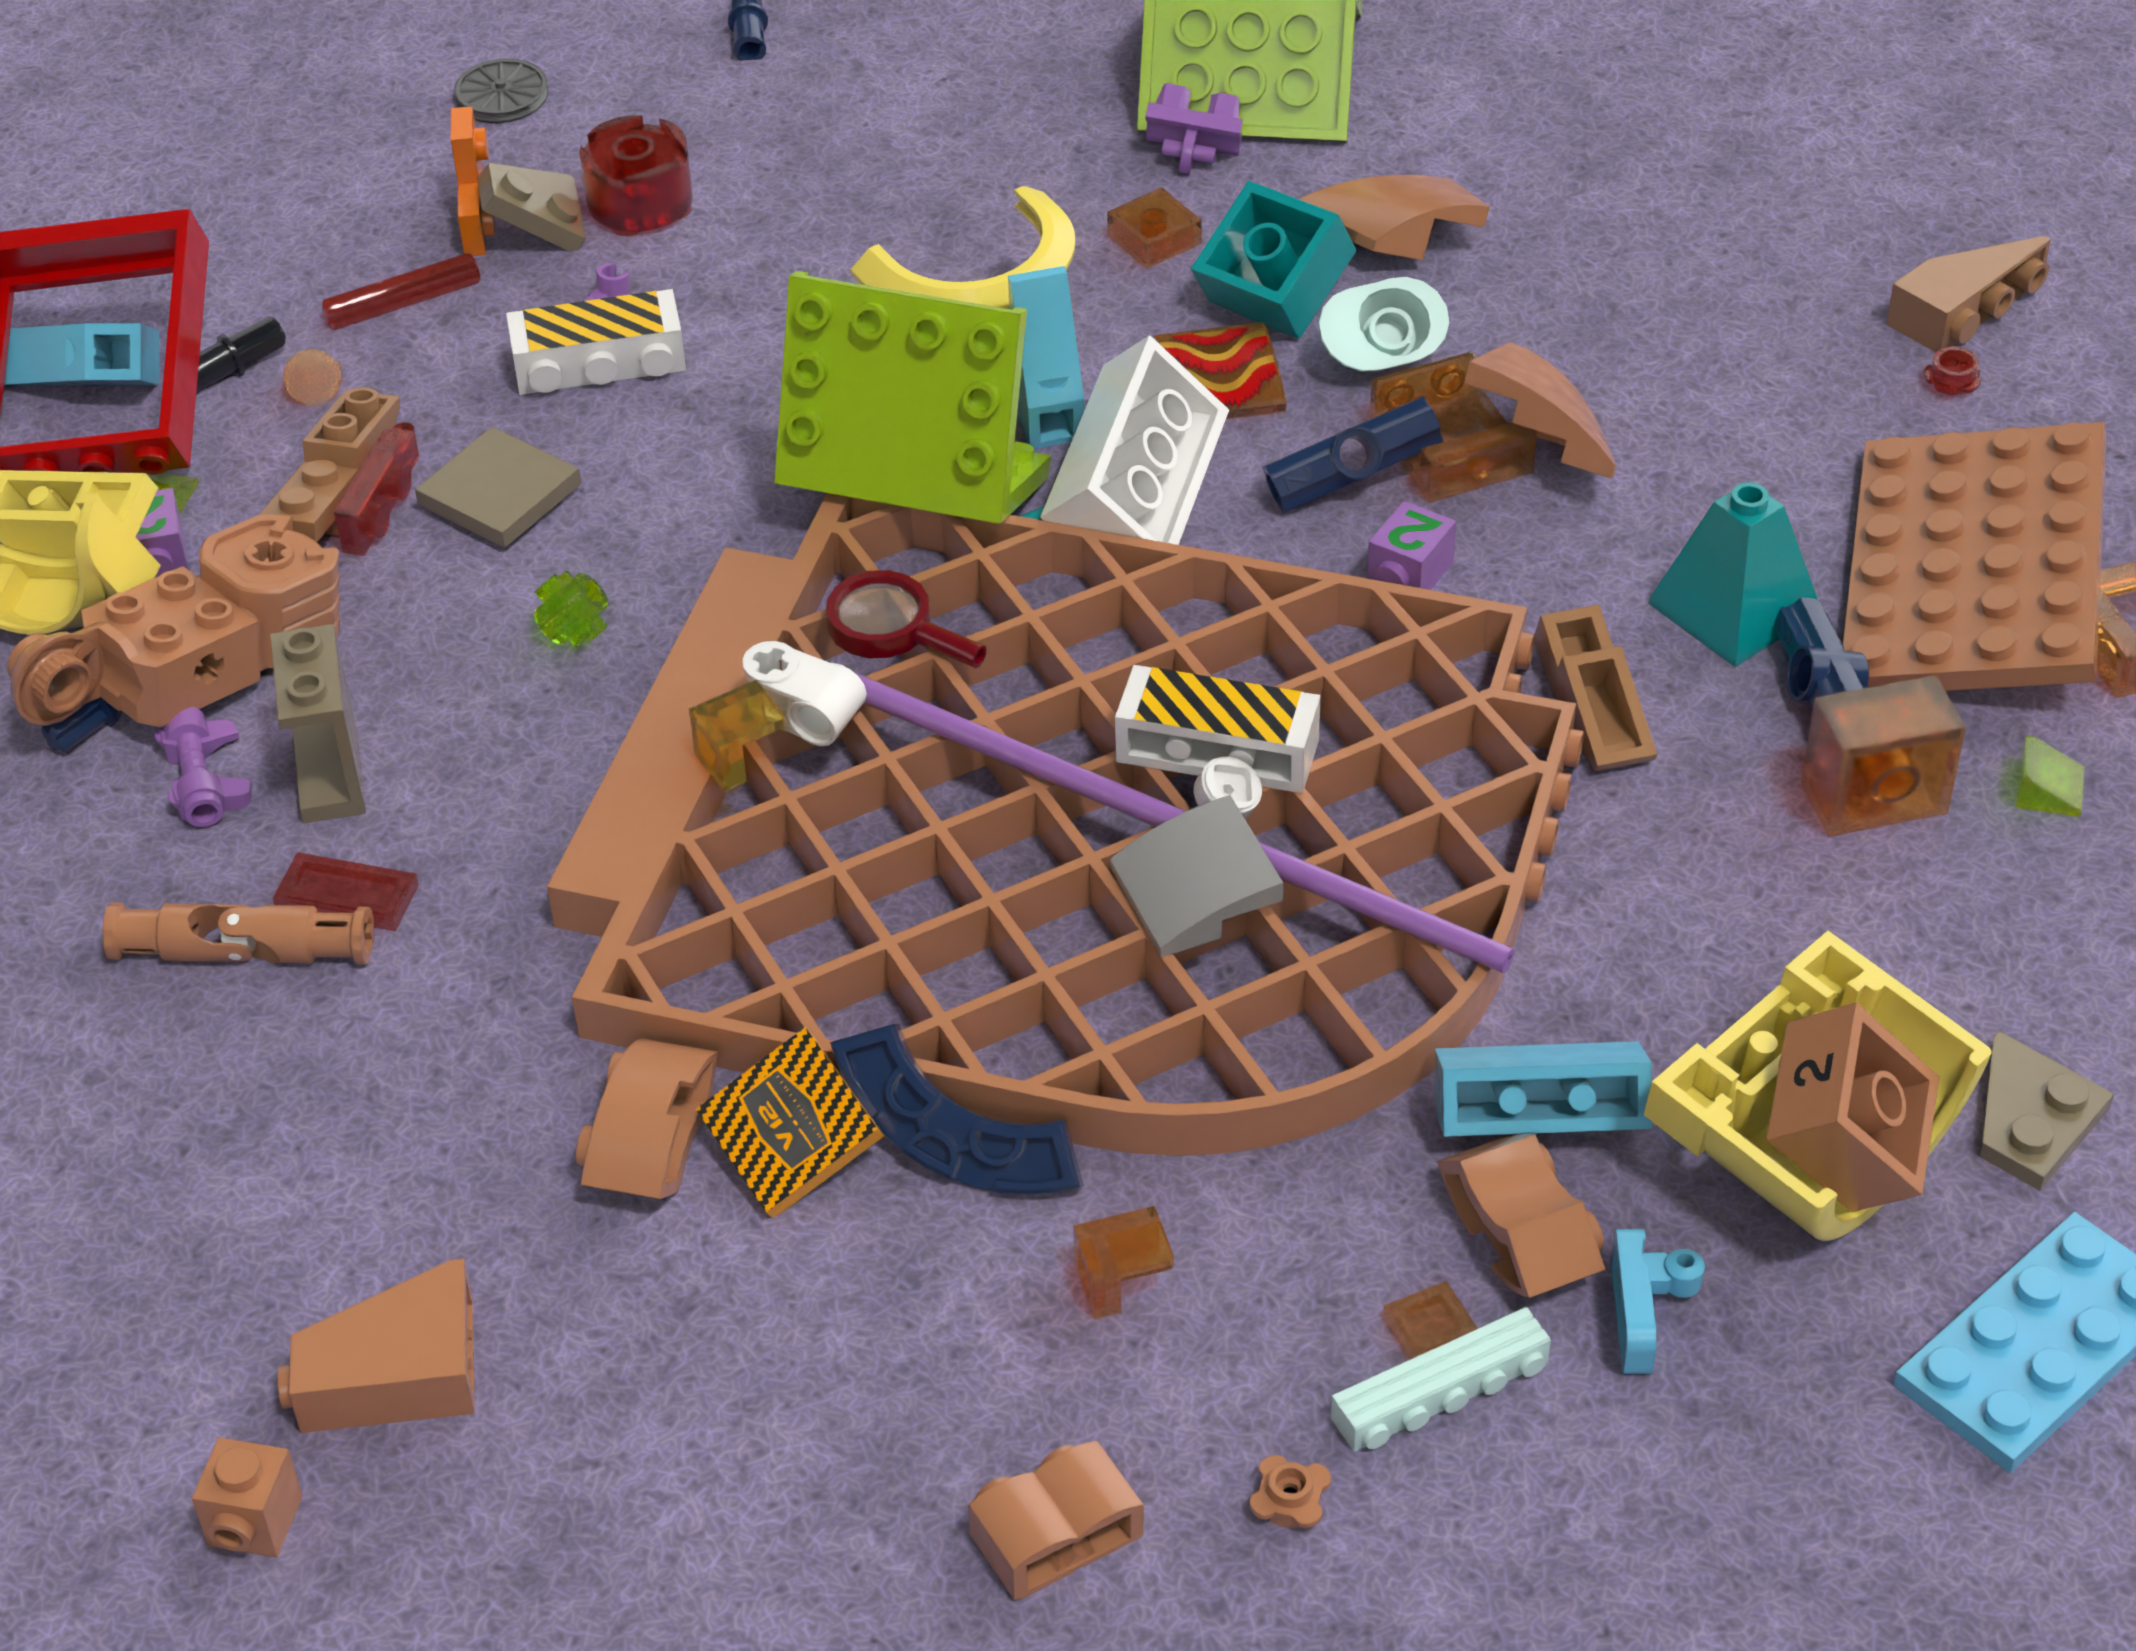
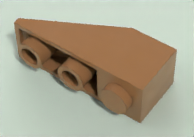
M2039 236L1927 259L1893 283L1886 325L1938 354L1943 353L1957 342L1966 343L1972 338L1981 324L1992 316L1995 318L2002 317L2014 300L2025 292L2035 293L2043 285L2049 272V265L2046 261L2051 239L2046 236Z

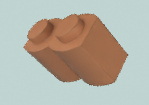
M1098 1441L1086 1442L1076 1446L1065 1445L1048 1454L1040 1464V1467L1034 1472L1020 1474L1011 1478L1006 1476L999 1477L988 1482L980 1489L975 1499L968 1504L969 1534L1014 1600L1026 1598L1072 1574L1079 1567H1085L1143 1536L1144 1504Z

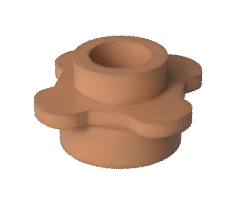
M1272 1455L1263 1459L1259 1465V1475L1262 1478L1260 1489L1250 1497L1252 1513L1259 1519H1269L1272 1523L1286 1528H1311L1317 1525L1322 1519L1321 1494L1331 1486L1329 1470L1318 1463L1303 1466L1299 1463L1287 1462L1280 1455ZM1292 1487L1297 1490V1493H1285L1284 1490Z

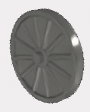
M495 59L477 64L458 78L454 88L458 107L472 106L475 119L490 122L510 121L531 114L545 102L548 96L547 78L544 72L538 66L519 59Z

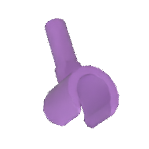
M606 263L599 266L596 271V289L583 301L629 295V272L616 277L615 264Z

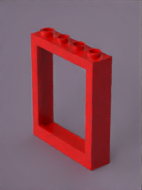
M190 209L0 232V416L15 292L173 273L159 428L1 446L0 470L146 473L157 475L167 470L190 468L209 240Z

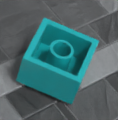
M1248 180L1194 262L1191 271L1209 302L1264 326L1300 339L1357 250L1339 214Z

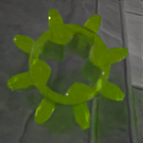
M569 571L563 572L560 576L554 574L535 590V594L543 603L534 610V618L540 630L551 641L563 645L570 640L574 647H578L584 641H591L607 628V623L599 616L609 606L607 596L601 586L587 574L578 573L574 577H572Z

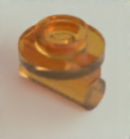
M306 349L296 353L290 358L284 369L283 378L286 390L293 399L304 405L317 406L328 402L337 393L340 383H343L340 361L336 362L329 354L317 349Z

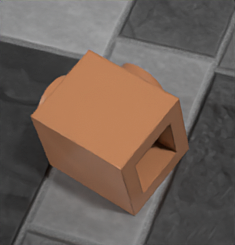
M218 1437L192 1496V1502L207 1546L278 1558L303 1495L289 1449Z

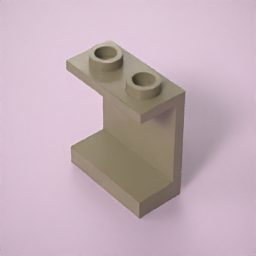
M334 624L298 628L270 634L278 722L280 729L292 728L299 805L303 824L366 814L357 726Z

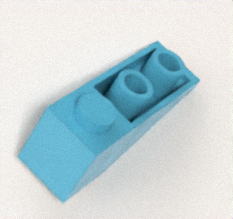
M1065 266L1009 275V309L1012 310L1015 307L1027 309L1017 410L1018 420L1027 444L1032 445L1034 449L1070 443L1084 413V394Z
M83 323L10 328L4 386H158L159 330L141 323Z

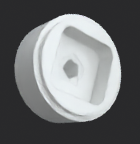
M1218 757L1211 760L1199 774L1194 784V796L1198 806L1231 795L1241 814L1246 819L1258 805L1262 796V785L1258 775L1248 764L1237 758Z

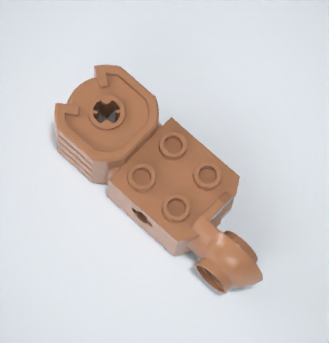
M257 515L208 536L203 541L199 551V576H196L184 566L164 572L152 580L122 593L114 594L104 601L81 610L83 629L74 633L58 632L49 635L33 634L21 640L12 650L7 662V671L11 678L10 691L18 713L31 724L46 726L65 720L77 712L84 704L101 697L116 710H122L137 723L162 727L169 724L174 716L182 710L190 707L201 709L261 681L260 671L273 668L270 634L298 628L334 624L336 637L338 638L340 632L338 549L335 547L321 548L310 537L293 531V517L286 515Z

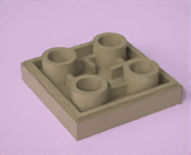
M491 427L415 489L418 505L506 548L581 484L579 468L499 429Z

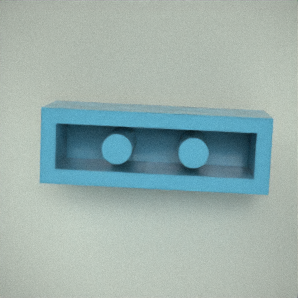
M1639 1041L1435 1049L1436 1116L1444 1137L1652 1129V1121L1643 1115L1652 1083V1062Z

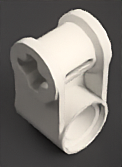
M777 641L758 643L748 649L742 659L743 674L750 681V688L745 695L746 712L750 718L758 723L771 725L799 736L813 745L829 746L832 744L866 700L865 685L852 670L841 664L829 663L795 650L785 643ZM779 660L782 661V671L780 670ZM762 696H764V706H762Z

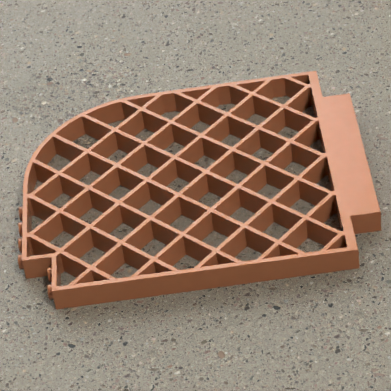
M826 493L793 560L724 548L547 885L554 927L602 937L572 995L579 1038L626 1048L642 1038L718 1051L716 1067L744 1073L806 1027L840 1072L830 1044L834 1040H829L825 1037L815 1020L890 989L914 1024L903 1029L902 1033L913 1058L923 1073L947 1097L978 1115L997 1121L1027 1125L1066 1120L1073 1144L1125 1153L1171 1156L1231 1153L1270 1147L1312 1136L1357 1119L1395 1099L1435 1069L1436 1048H1458L1482 1019L1499 990L1505 973L1478 963L1472 975L1465 981L1442 954L1441 950L1444 948L1362 913H1359V915L1372 930L1309 956L1281 920L1328 901V899L1286 881H1283V901L1222 920L1221 939L1160 958L1110 869V858L1155 827L1094 851L1071 820L1106 805L1047 780L1040 781L1035 775L938 734L890 752L871 725L893 717V715L864 703L837 737L842 739L859 765L790 791L772 764L817 747V745H813L799 736L774 726L758 723L750 718L745 707V695L750 688V681L743 674L742 659L745 652L753 645L766 641L785 643L795 650L821 660H826L846 652L834 643L828 633L826 609L816 612L834 574H842L847 579L862 572L879 570L874 564L875 561L912 547L944 552L949 558V562L910 577L921 583L929 596L930 619L982 600L1000 623L966 636V638L986 646V656L980 667L973 668L918 644L910 651L902 654L906 659L905 661L865 677L927 703L937 700L941 707L948 712L1032 747L1082 727L1103 756L1081 764L1079 767L1184 811L1191 810L1192 808L1169 781L1184 773L1116 762L1115 716L1133 665L1212 677V674L1268 653L1290 679L1273 687L1320 695V718L1323 717L1347 747L1312 761L1303 793L1262 787V796L1258 805L1245 819L1254 835L1256 836L1285 823L1311 855V857L1304 859V861L1394 899L1397 898L1380 878L1439 853L1468 888L1425 906L1421 910L1478 934L1497 926L1492 940L1511 948L1515 946L1527 901L1539 902L1541 899L1547 865L1538 862L1540 855L1552 857L1554 853L1559 819L1552 818L1553 810L1562 812L1566 810L1572 774L1564 773L1566 766L1578 767L1584 731L1574 729L1576 703L1521 694L1523 675L1516 674L1517 669L1529 670L1535 645V634L1525 632L1527 607L1015 515H1010L1001 524ZM1052 572L1082 577L1091 586L1087 590L1036 610L1030 607L1015 588V586ZM876 594L856 599L847 605L840 614V620L853 631L866 634H887L902 629L913 621L917 615V609L915 605L902 597ZM1192 598L1225 603L1235 615L1179 637L1160 615L1159 611ZM1340 624L1368 629L1381 643L1327 664L1304 637ZM1123 626L1143 650L1141 653L1084 674L1065 651V648ZM1482 651L1500 653L1490 688L1480 692L1472 686L1453 664ZM779 660L780 670L782 671V661ZM1027 663H1031L1050 687L1048 690L988 713L969 688L971 685ZM1414 679L1439 709L1385 731L1360 701ZM762 696V706H764V696ZM1472 745L1500 777L1444 800L1419 771L1418 767ZM1526 745L1550 749L1547 761L1539 760ZM987 766L1007 795L941 821L920 793L933 786ZM735 775L743 776L761 804L713 822ZM1380 784L1404 812L1406 817L1348 841L1322 808ZM886 805L891 807L909 832L904 837L842 862L838 860L820 834L824 830ZM1531 814L1514 873L1508 872L1477 836ZM1038 834L1061 866L994 893L971 861ZM790 844L810 875L737 904L717 873ZM939 874L962 907L891 936L869 903ZM681 885H689L709 916L656 937ZM1091 905L1116 939L1048 968L1026 938L1024 932ZM839 915L861 948L787 979L765 945ZM1246 936L1273 970V973L1208 1000L1181 963ZM992 947L1016 982L944 1012L920 976ZM737 958L758 991L706 1013L669 1006L659 989ZM1403 967L1438 1012L1420 1028L1385 1051L1342 998L1341 994ZM1143 979H1147L1174 1016L1105 1045L1078 1007ZM1305 1011L1350 1069L1311 1084L1278 1092L1238 1039ZM1046 1022L1072 1060L1023 1081L987 1073L973 1052ZM1204 1055L1237 1099L1222 1102L1179 1104L1146 1102L1135 1087V1084Z

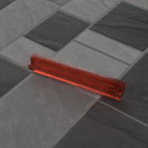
M472 254L458 255L326 298L321 303L323 316L328 326L332 330H337L477 284L481 280L479 267Z

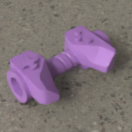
M190 707L174 716L169 724L155 730V739L160 746L164 747L168 763L181 766L183 776L179 780L172 782L173 790L168 791L167 794L171 804L178 809L182 821H188V823L196 827H208L217 823L222 818L223 812L240 809L250 804L252 798L250 780L217 776L207 770L205 758L221 745L239 739L238 730L232 721L224 719L206 721L202 711L198 708Z

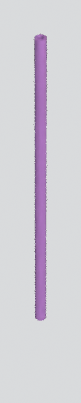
M855 673L865 685L867 695L864 704L1157 827L1186 812ZM1259 842L1283 881L1501 973H1505L1513 961L1514 948Z

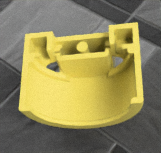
M1830 931L1825 932L1790 962L1784 969L1780 985L1707 1048H1703L1696 1043L1655 1078L1651 1083L1643 1114L1697 1157L1706 1151L1708 1156L1809 1234L1821 1241L1835 1240L1850 1233L1867 1221L1883 1205L1851 1212L1837 1200L1838 1194L1830 1188H1822L1767 1141L1768 1123L1772 1111L1779 1060L1787 1022L1856 1002L1940 1077L1928 1156L1944 1137L1965 1106L1981 1078L1991 1055V1049Z

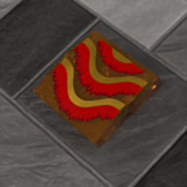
M1264 322L1154 335L1153 339L1229 409L1226 419L1286 411L1287 401L1280 370Z

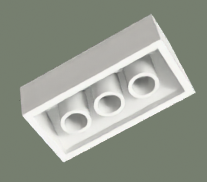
M1150 335L1103 365L1040 518L1048 522L1179 545L1229 409Z

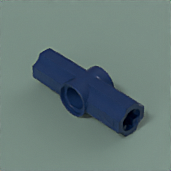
M1422 396L1354 427L1340 431L1329 438L1267 464L1262 468L1273 498L1282 512L1285 513L1355 481L1368 478L1380 470L1435 447L1444 441L1434 410L1430 407L1425 397ZM1346 439H1354L1360 442L1365 449L1366 460L1363 467L1358 471L1350 470L1344 466L1340 459V448Z
M1800 597L1794 604L1780 608L1774 622V628L1790 659L1787 670V687L1790 696L1795 700L1809 701L1824 733L1837 755L1856 757L1861 751L1876 746L1885 729L1866 693L1869 681V665L1866 657L1860 652L1845 651L1820 600Z

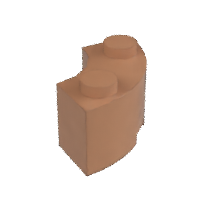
M641 1038L633 1042L624 1053L615 1052L609 1063L607 1086L600 1101L593 1126L585 1125L578 1138L576 1161L579 1166H584L581 1185L657 1199L678 1193L692 1142L700 1126L704 1123L696 1108L712 1097L718 1051Z
M1510 1134L1437 1161L1441 1176L1458 1216L1471 1236L1484 1231L1502 1259L1492 1263L1491 1268L1496 1276L1515 1293L1531 1298L1606 1270L1600 1251L1604 1248V1238L1596 1217L1589 1210H1586L1583 1201L1572 1197L1558 1182L1552 1157L1547 1148L1538 1142L1536 1134Z

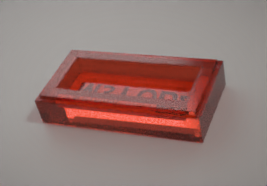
M297 852L273 896L274 905L315 906L318 912L354 913L358 907H370L374 917V928L396 931L419 883L416 873Z

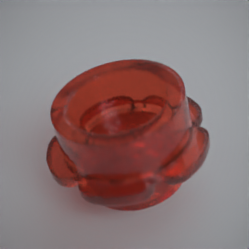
M1956 346L1944 347L1934 354L1932 365H1928L1925 368V379L1929 384H1934L1936 391L1943 394L1958 395L1974 392L1981 384V379L1979 378L1981 373L1979 359L1968 349Z

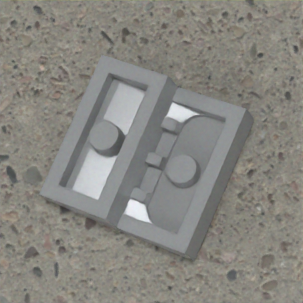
M1231 795L1207 802L1160 824L1110 858V869L1160 958L1221 939L1222 920L1283 901L1284 883Z

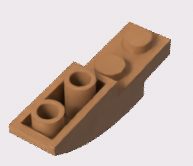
M365 387L351 390L346 389L302 440L304 462L259 515L293 517V531L302 533L315 542H318L324 534L340 537L385 456L399 413L400 396L378 394L376 390Z

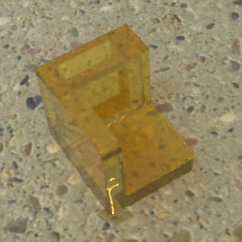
M757 680L689 708L695 755L724 792L747 782L742 746L785 727L784 713Z

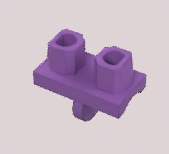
M1166 83L1163 85L1156 103H1148L1145 116L1147 121L1146 140L1163 143V155L1180 157L1179 173L1190 175L1194 160L1214 163L1216 153L1239 156L1242 144L1243 119H1239V98L1235 95L1216 93L1211 95L1208 113L1190 110L1191 90L1185 86Z

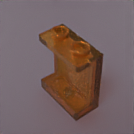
M1472 351L1378 377L1371 382L1370 419L1422 396L1425 397L1430 407L1434 410L1441 427V435L1444 442L1421 448V453L1400 462L1428 503L1534 473L1537 431L1512 422L1508 423L1483 389L1464 384L1469 361L1477 358L1476 354Z

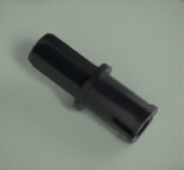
M266 317L230 337L224 334L219 335L216 344L200 352L196 394L234 372L239 376L244 374L245 366L283 347L286 343V335L279 322L274 317Z

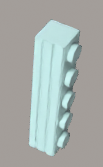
M1527 1307L1522 1308L1332 1395L1331 1420L1354 1452L1366 1446L1369 1449H1377L1384 1445L1394 1433L1405 1428L1408 1431L1418 1430L1435 1414L1444 1410L1448 1413L1457 1412L1474 1396L1483 1392L1487 1395L1496 1394L1506 1386L1509 1380L1522 1374L1525 1377H1532L1538 1374L1549 1360L1550 1337L1541 1328V1325L1533 1317Z

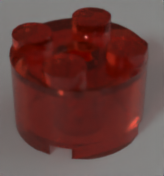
M637 115L614 118L594 127L587 134L588 143L583 148L581 145L579 155L587 209L598 223L611 228L616 235L630 237L643 231L658 229L688 216L691 212L693 191L687 141L683 131L670 121L659 118L660 126L643 124V117Z

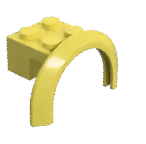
M1022 186L1014 189V194L1021 200L1015 203V208L1037 229L1041 241L1036 251L1028 260L1007 273L984 280L969 282L934 280L907 270L896 262L879 244L868 248L850 271L851 275L861 285L1009 309L1008 276L1065 266L1067 270L1075 252V231L1068 216L1044 192Z

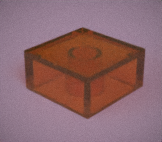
M1161 187L1108 211L1107 235L1148 269L1201 245L1202 220Z

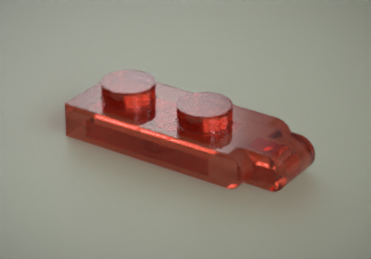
M401 422L381 433L335 509L334 515L343 553L365 556L375 537L382 538L386 534L389 526L390 512L397 500H405L407 498L412 483L411 469L419 458L415 430L411 423Z

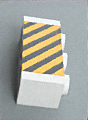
M673 289L506 313L519 395L536 392L548 393L563 388L591 384L602 385L611 381L645 376H662L667 373L686 371L682 333Z
M1133 665L1115 716L1116 762L1199 776L1211 760L1218 757H1233L1245 762L1256 772L1262 787L1303 793L1319 742L1320 695L1155 667Z

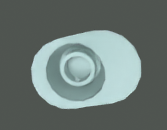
M1399 277L1349 288L1333 295L1322 308L1318 325L1321 341L1333 358L1345 367L1360 372L1403 367L1433 354L1446 338L1449 317L1447 306L1438 291L1424 281L1410 277Z

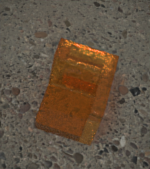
M1155 1206L1073 1225L1074 1264L1094 1320L1122 1313L1121 1282L1168 1271L1174 1266V1255Z

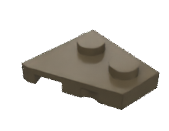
M488 163L478 176L477 180L483 211L567 251L578 250L585 241L586 236L574 177L568 174Z
M1998 1031L1993 1037L1989 1059L1990 1069L1985 1098V1118L1981 1137L1980 1157L2041 1191L2111 1108L2114 1093L2005 1033Z

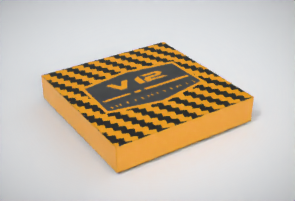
M806 1027L696 1108V1111L765 1212L772 1218L783 1213L884 1137L879 1127L847 1085L823 1048Z

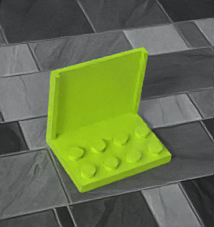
M1144 0L1137 130H1147L1145 116L1148 103H1156L1163 85L1169 83L1185 86L1191 90L1189 109L1208 113L1212 94L1224 93L1237 96L1239 98V119H1243L1242 136L1347 142L1355 17L1362 16L1363 0Z
M795 271L789 275L774 484L1001 524L1047 480L1051 465V455L1036 453L1032 445L1015 442L1027 309L1015 307L1011 310L808 276V272Z

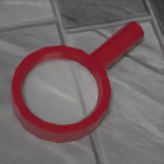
M890 570L862 572L848 577L835 586L827 599L828 633L834 643L849 654L868 659L890 658L906 653L919 644L973 668L980 667L985 659L987 650L985 645L930 623L929 596L921 583L906 574Z

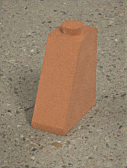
M464 1258L444 1262L291 1335L290 1364L278 1367V1391L282 1409H294L300 1433L475 1414L473 1295Z

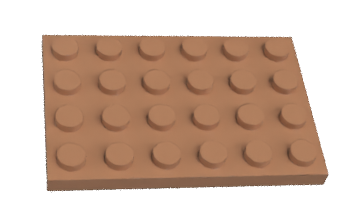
M2072 422L2056 426L2010 427L1993 431L1949 432L1942 435L1906 438L1888 437L1881 440L1865 441L1843 647L1845 651L1860 652L1866 657L1869 665L1867 695L2096 682L2107 445L2105 422Z

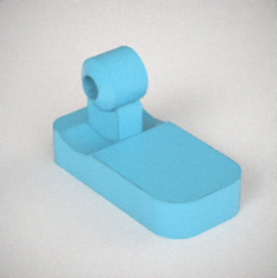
M1615 1229L1610 1265L1622 1374L1653 1373L1656 1354V1322L1652 1294H1667L1669 1292L1674 1296L1682 1298L1694 1296L1702 1287L1705 1269L1703 1258L1695 1251L1689 1249H1677L1669 1255L1665 1252L1644 1253L1646 1239L1644 1229Z

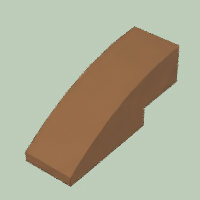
M1600 605L1541 615L1534 633L1535 646L1557 700L1576 703L1574 729L1584 731L1582 752L1593 769L1600 771L1655 760L1657 751L1622 646L1613 647Z

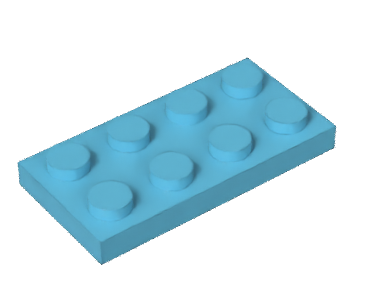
M2073 1212L1896 1371L1893 1386L2007 1472L2012 1473L2136 1356V1254L2081 1215Z

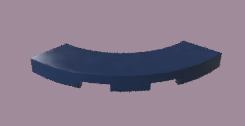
M900 1024L888 1025L830 1042L838 1068L845 1082L876 1125L890 1140L902 1149L903 1153L922 1166L948 1179L999 1193L1041 1194L1084 1187L1066 1120L1032 1125L1012 1124L978 1115L962 1107L947 1097L923 1073L905 1042Z

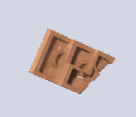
M1427 175L1366 177L1320 189L1299 199L1339 214L1354 243L1374 252L1423 260L1435 218L1484 228L1490 208L1489 205L1452 179Z
M1508 342L1469 361L1464 384L1517 400L1512 423L1527 427V434L1565 446L1561 463L1610 479L1614 477L1617 465L1591 408L1577 388L1556 367L1531 350L1512 342Z

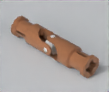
M112 902L106 907L102 926L103 948L109 960H120L125 954H160L163 961L244 962L251 958H261L273 963L312 964L316 961L317 957L353 958L357 965H367L370 961L375 936L374 917L370 907H358L354 913L318 912L315 906L263 905L253 908L246 905L165 903L161 909H127L123 902ZM219 927L222 943L204 940L210 931Z

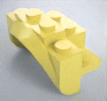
M0 470V542L2 543L0 544V629L18 634L33 635L82 627L81 610L156 577L161 565L136 538L158 490L157 485L146 473Z

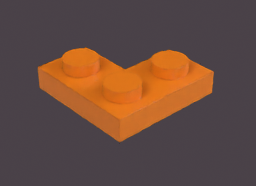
M472 106L451 108L450 141L458 181V222L464 256L486 255V237L496 236L495 216L482 210L477 180L483 171L481 160H489L487 132L485 127L476 128Z

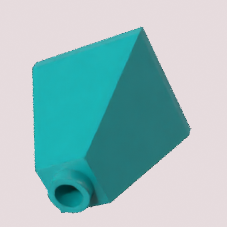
M1748 481L1736 485L1731 492L1713 502L1649 598V604L1725 661L1737 667L1780 640L1774 628V622L1780 608L1794 604L1800 597L1817 600L1818 598L1785 506L1772 498L1767 489L1762 485Z

